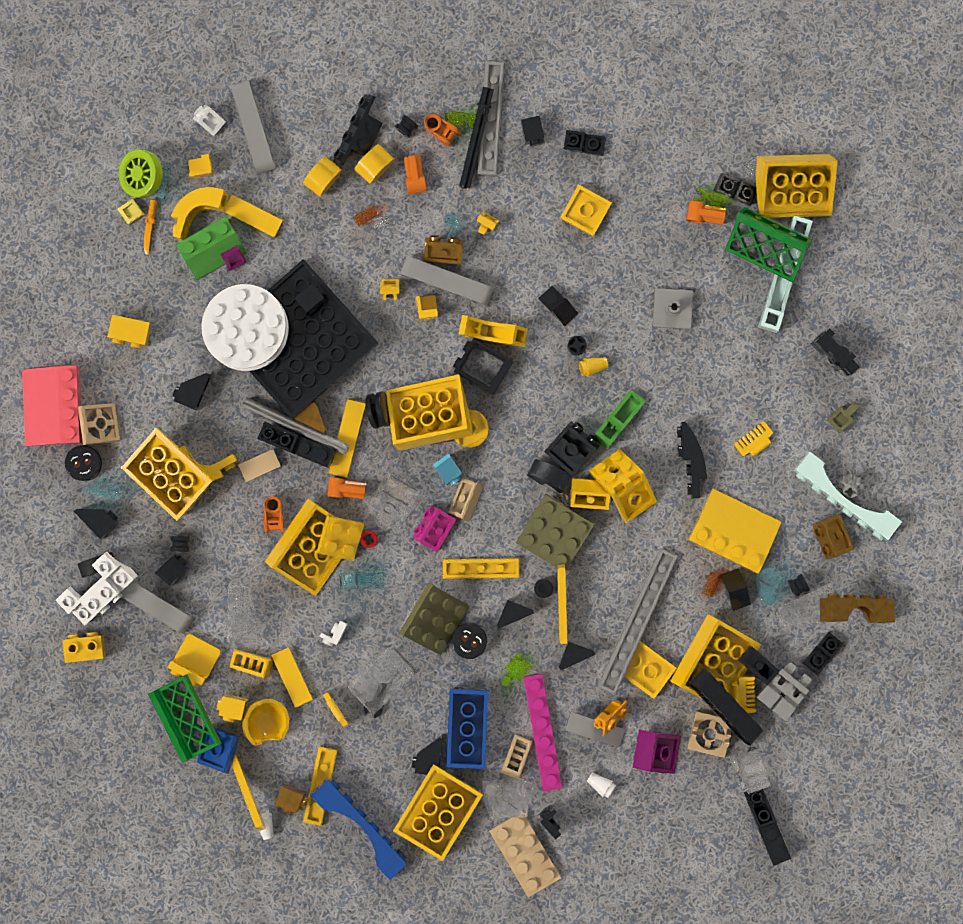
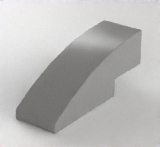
M573 711L570 712L565 727L566 731L616 747H620L625 732L624 728L615 726L612 731L603 736V729L594 726V718Z

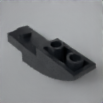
M265 421L257 438L327 468H330L336 453L334 449Z
M681 422L680 426H677V438H681V445H678V457H682V461H689V464H686V474L690 476V483H687V495H691V499H699V479H707L705 460L693 431L686 422Z
M759 786L744 792L749 809L773 866L791 860L792 858L763 787Z

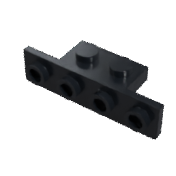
M365 94L360 99L358 110L350 120L348 131L344 133L342 143L334 153L333 162L336 165L343 166L351 150L363 157L370 151L383 124L368 115L376 98L375 96Z

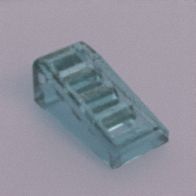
M169 162L161 163L163 178L157 191L159 202L162 205L166 204L172 168Z

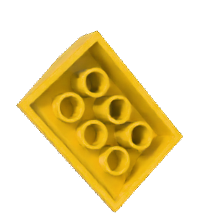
M830 154L757 156L756 188L758 213L767 218L793 217L794 215L798 217L832 216L838 161Z
M460 375L386 390L393 445L399 451L473 435L470 414Z
M158 427L153 430L121 467L176 521L189 512L213 481Z
M712 488L687 540L759 574L781 521Z
M307 499L265 560V563L316 596L342 558L316 552L327 515L335 516L310 499Z
M708 614L670 681L701 698L692 689L689 682L703 668L732 696L731 683L739 670L741 672L738 676L745 675L747 668L738 661V658L750 645L758 651L761 644Z
M433 764L393 832L443 861L483 796V793Z

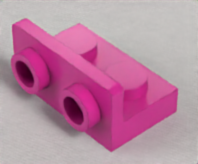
M431 505L425 511L421 524L416 527L413 539L438 552L456 519Z

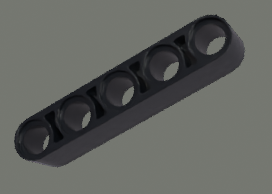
M701 668L690 680L689 685L745 744L751 746L763 732L762 728L707 670Z

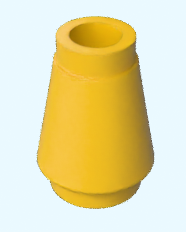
M606 357L583 358V361H579V369L582 376L589 377L608 368Z

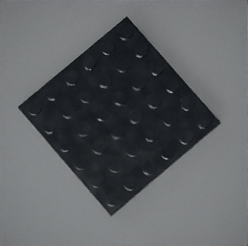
M304 259L267 290L280 302L287 315L289 333L285 347L280 355L269 365L250 371L292 420L379 344ZM313 284L315 287L320 286L325 292L324 298L327 302L309 316L295 300V297L309 285Z

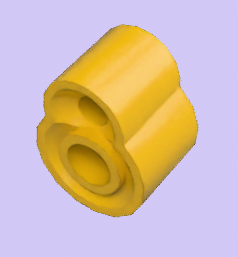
M377 144L358 162L354 170L372 185L390 167L395 158L380 144Z
M324 156L308 173L303 181V185L319 197H322L339 177L342 168Z

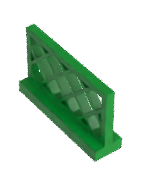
M743 207L736 216L737 220L725 250L793 283L813 239ZM740 223L747 225L750 232L742 234L739 229ZM755 233H764L767 240L759 243ZM751 235L755 244L747 247L743 237ZM739 239L743 249L737 250L731 247L733 241ZM778 240L782 242L784 249L776 251L772 241ZM768 243L772 253L764 255L761 245ZM756 247L760 257H752L749 249ZM795 248L801 251L800 257L793 259L790 249ZM786 252L789 261L781 263L778 254ZM774 256L777 265H768L766 258ZM791 264L793 269L792 276L785 273L783 266Z
M187 674L148 694L182 763L222 744ZM181 681L186 686V692L179 689ZM166 689L173 691L172 699ZM178 694L185 697L183 704L177 701ZM189 699L194 702L195 709L188 707ZM176 706L182 709L181 716H179L175 708ZM187 711L193 714L192 721L185 718ZM198 717L202 718L204 722L203 727L196 724ZM184 723L191 726L190 733L187 732ZM195 728L202 731L201 739L194 736ZM206 734L211 736L213 744L205 741ZM193 741L199 743L198 751L196 750Z

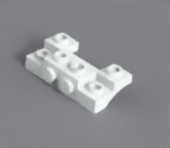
M105 552L92 564L102 577L83 596L79 595L70 586L56 599L57 603L68 614L72 612L84 626L99 612L104 614L110 608L108 604L111 601L115 603L123 596L121 592L138 577L130 567L117 561L108 552Z

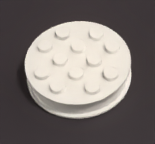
M249 284L228 287L219 292L205 309L202 318V336L205 345L218 361L229 368L240 371H252L263 368L280 355L287 342L289 325L286 312L280 302L261 287Z

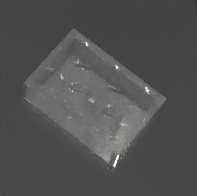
M748 745L730 752L731 757H729L731 767L738 773V775H735L738 787L740 786L742 790L749 794L771 786L758 748L754 745Z

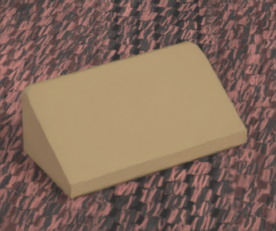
M462 478L448 513L470 521L483 486Z

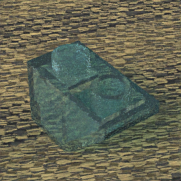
M765 562L759 574H756L754 577L759 600L763 607L772 605L776 598V595H774L776 589H780L785 582V578H783L785 573Z

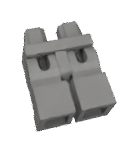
M791 662L784 666L783 669L779 668L780 672L768 686L765 685L755 696L784 721L788 720L798 704L809 692L807 688L812 682V679L805 673L798 681L792 676L799 668Z

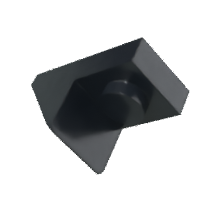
M553 286L538 298L564 327L578 314L568 299L564 298Z
M751 645L738 658L739 662L767 686L780 672Z

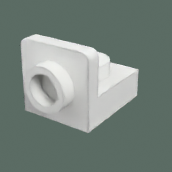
M206 105L200 106L194 113L195 117L193 120L212 136L226 122Z
M340 621L339 624L335 623L331 630L332 637L321 633L322 642L329 646H333V644L338 645L348 624Z

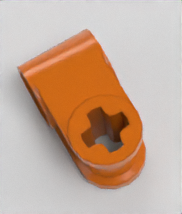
M435 114L428 115L424 120L425 130L447 147H451L452 140L456 134L461 132L457 127ZM431 119L436 120L438 126L436 128H429L427 122Z
M277 496L268 497L264 502V532L268 533V531L276 530L284 532L282 500ZM271 499H275L278 502L276 510H271L268 506V502Z

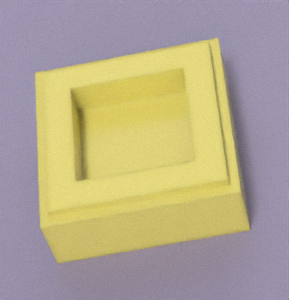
M133 198L118 208V211L128 225L145 215Z

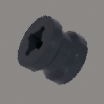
M403 115L401 117L402 121L394 127L405 137L410 138L412 131L416 130L419 126L408 116Z
M574 336L569 340L567 348L572 355L579 356L585 352L587 343L583 337Z
M170 536L172 541L170 552H189V536Z
M802 574L798 575L794 580L790 579L787 581L796 598L800 596V593L810 591Z

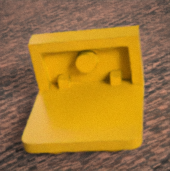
M188 634L174 660L170 661L167 668L171 669V674L179 678L181 675L187 674L193 686L197 687L198 684L202 686L205 684L221 651L200 638Z

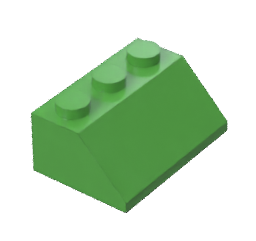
M226 216L176 244L196 280L225 265L221 253L237 245L242 254L247 252Z

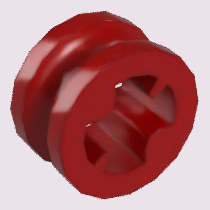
M366 531L361 535L360 542L364 547L372 548L376 545L378 538L374 532ZM367 534H371V537L374 539L373 544L370 542L371 545H367L366 541L363 540L364 536L367 537Z

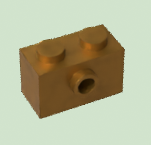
M285 783L279 792L275 805L281 807L285 812L297 813L306 804L308 797H305L306 791Z

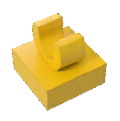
M483 211L477 219V222L481 223L478 232L485 235L488 229L494 230L499 220Z
M380 279V294H383V300H386L387 294H393L394 300H397V294H399L400 279Z

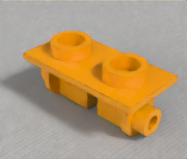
M619 700L612 701L605 708L604 712H601L594 719V726L603 729V736L612 731L616 724L626 717L627 701L625 700L622 704Z

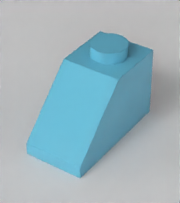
M449 454L433 464L446 485L449 483L454 485L461 480L460 475L462 472Z

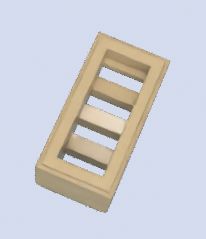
M514 735L500 773L518 779L533 741ZM516 742L525 745L526 749L515 746ZM513 750L523 753V756L514 754L512 752ZM510 758L519 760L520 764L510 761ZM510 765L512 767L517 768V771L507 768V766Z

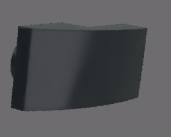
M566 130L563 149L603 156L606 137Z
M720 173L713 191L751 206L756 196L757 188L742 180L739 181L724 173Z
M538 459L533 461L527 474L528 477L539 484H547L559 493L565 492L572 477L561 469Z
M827 632L806 657L803 664L816 675H819L830 659L836 655L843 643L830 632Z

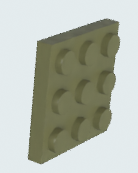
M545 494L516 543L556 568L559 564H565L566 572L595 523L550 495Z
M428 583L399 633L441 656L468 610L469 605Z

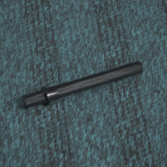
M483 87L480 101L477 103L478 109L459 187L464 189H470L489 108H492L490 104L494 89Z

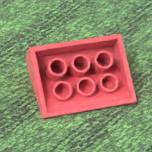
M57 366L22 370L25 446L82 444L78 407L81 406L80 367Z

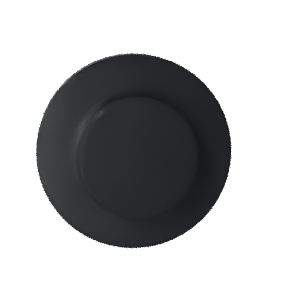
M540 579L534 585V592L540 598H547L553 592V585L547 579Z

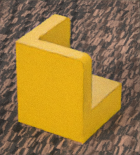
M209 154L201 155V158L188 160L189 177L191 179L214 175Z
M435 295L416 296L419 320L438 318Z

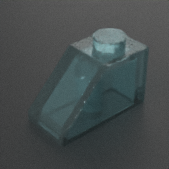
M383 569L339 570L340 590L384 588Z

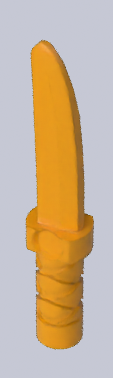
M150 200L148 215L145 218L144 251L147 255L150 249L152 227L156 222L154 219L158 202L156 200Z

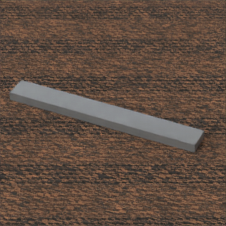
M660 548L597 686L598 689L613 696L616 695L678 558L677 555Z

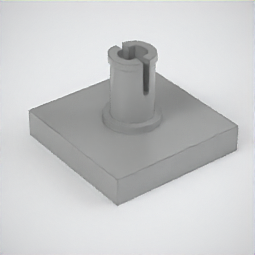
M655 288L652 327L691 329L693 291Z

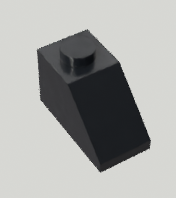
M205 373L181 383L180 387L176 386L173 392L174 401L197 411L211 375Z
M76 509L73 511L99 539H104L119 524L117 521L118 516L112 510Z
M180 555L178 557L172 556L155 574L169 586H173L189 569L186 566L188 562Z
M443 736L437 737L417 753V757L413 756L412 768H415V773L427 775L433 764L439 767Z

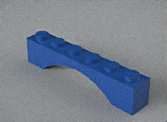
M326 778L310 793V796L323 810L343 814L362 827L374 847L377 867L391 880L407 865L404 860L407 857L400 849L396 851L391 846L393 842L386 835L382 837L378 832L380 828L373 821L369 823L365 819L367 814L360 807L356 809L352 805L354 802L347 793L343 795L338 790L341 787L334 779L330 781Z

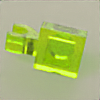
M456 111L445 114L446 122H451L454 126H462L463 123H466L469 128L473 129V118H476V114Z
M696 188V192H700L702 197L699 199L693 198V201L703 202L706 200L710 202L711 206L720 208L721 205L725 206L728 200L726 195L712 191L708 192L702 188Z
M516 653L505 666L508 673L500 683L507 687L514 677L520 680L532 665Z

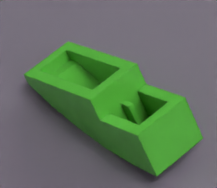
M631 389L593 436L598 439L603 447L608 449L646 401Z

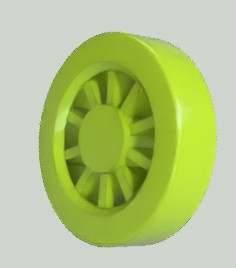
M135 149L128 152L119 166V182L122 189L128 195L137 198L150 197L159 189L163 178V169L159 158L148 150Z

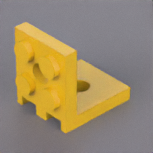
M618 449L589 470L591 476L612 496L622 520L626 524L657 502L645 473L621 449Z

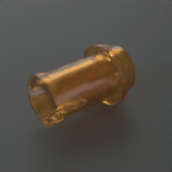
M371 205L360 213L356 212L353 219L358 227L364 226V223L378 216V213L374 206Z
M710 572L707 575L708 580L702 593L714 597L718 583L722 580L720 579L721 575Z

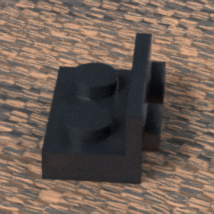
M546 807L538 814L540 816L538 820L556 840L561 835L558 831L561 828L551 817L557 811L553 807L550 809Z

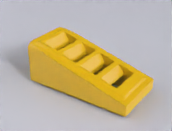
M234 649L229 667L261 678H269L274 660ZM240 655H242L243 658L239 666L237 665ZM249 657L250 660H249L248 668H246V667H245L246 661H247V658ZM258 660L256 669L253 670L254 662Z

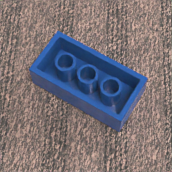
M450 688L446 767L485 769L488 690Z

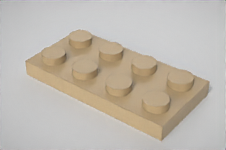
M523 811L489 830L528 898L561 879L560 874Z

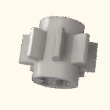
M853 474L846 477L843 476L842 482H839V489L842 490L841 494L849 499L856 496L859 497L860 491H863V484L860 483L861 478Z

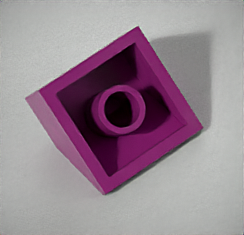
M639 729L632 768L649 772L675 774L681 736Z

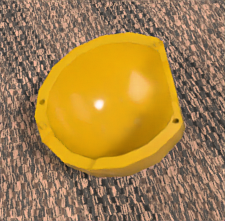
M261 699L255 701L246 710L243 716L242 729L245 737L256 746L264 741L284 739L289 729L290 718L287 709L281 702L274 699Z

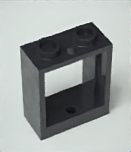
M474 338L471 342L468 340L463 348V351H465L463 357H458L453 365L456 368L454 373L494 395L513 361ZM475 346L503 362L490 387L461 371Z

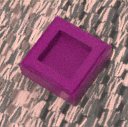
M238 245L221 253L229 271L247 263Z

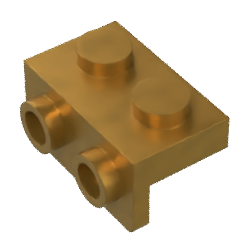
M430 235L429 238H425L424 262L462 265L464 241L458 237L441 239L440 236Z

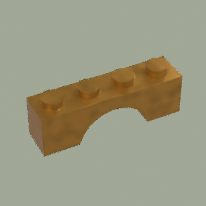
M827 594L828 598H820V622L848 621L851 612L857 608L865 615L868 623H895V599H887L886 595H877L875 599H871V595H859V598H855V594H844L843 598H840L839 594Z

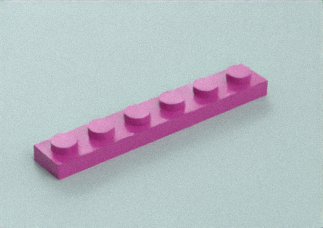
M543 674L523 677L543 792L561 789L562 784Z

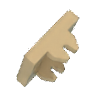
M115 403L78 407L83 445L120 441ZM95 411L96 417L94 420L87 422L88 415ZM102 411L108 415L110 420L102 416ZM98 418L104 421V428L99 429L96 425ZM107 426H111L109 434L105 437L104 430ZM94 427L98 431L99 438L91 435L88 428Z
M695 711L687 749L725 758L732 731L720 717ZM710 720L709 727H706L704 730L698 728L702 722ZM716 722L723 727L725 735L717 733L715 729ZM707 729L715 731L714 739L708 740L705 738L704 733ZM697 734L703 736L705 740L704 747L697 742ZM716 739L723 740L718 747L710 749L711 742Z

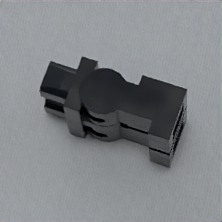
M830 328L824 330L810 344L820 355H827L828 361L834 365L833 368L836 371L842 370L846 376L852 375L860 368L853 360L856 356L852 352L849 353L846 347L839 346L832 338L835 333Z

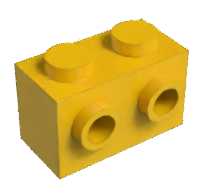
M112 315L107 337L112 339V343L123 345V342L131 343L130 347L142 349V346H148L152 324Z
M572 478L570 507L609 510L611 495L596 480Z
M98 632L86 633L87 637L79 638V634L67 635L68 639L62 640L65 663L106 658L104 635H98Z
M226 694L218 700L216 710L219 711V716H223L222 720L234 722L236 719L243 720L249 699Z

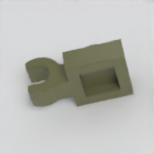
M855 401L845 410L840 406L827 421L840 434L854 421L851 415L860 406Z

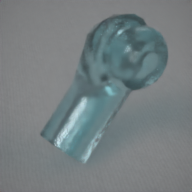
M447 214L444 221L449 232L445 239L457 237L461 229L457 217Z

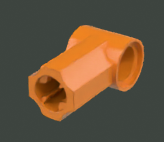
M420 155L404 157L408 195L427 192Z
M689 201L686 221L723 225L726 208L709 206L698 201Z
M329 477L327 496L336 498H365L366 483Z

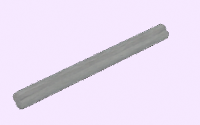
M247 398L244 403L245 408L342 454H346L349 449L348 444L295 419L292 420L290 417L250 398Z

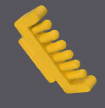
M764 421L761 422V425H757V428L753 429L754 432L750 431L751 436L747 433L746 437L743 436L742 440L739 439L738 442L734 443V446L742 456L750 453L752 457H755L772 444L768 438L773 432Z
M754 675L738 676V683L732 684V697L747 713L756 712V704L752 703L756 701L754 699L755 694H752L755 693V690H746L755 688L752 685L755 684Z
M326 692L323 694L327 701L326 704L338 722L340 721L343 727L347 726L349 722L331 698L330 693Z

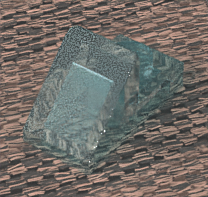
M108 474L102 475L82 489L84 493L122 501L124 494L119 492V488L108 486V490L105 489Z

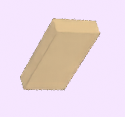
M274 449L238 466L245 481L249 482L281 467V464Z

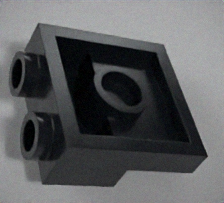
M571 421L544 452L573 477L600 446L597 444L599 442L598 439L591 434L588 436L583 431L584 427L580 423H573Z

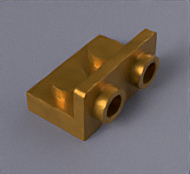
M840 514L813 524L815 536L818 538L821 551L827 560L854 550Z

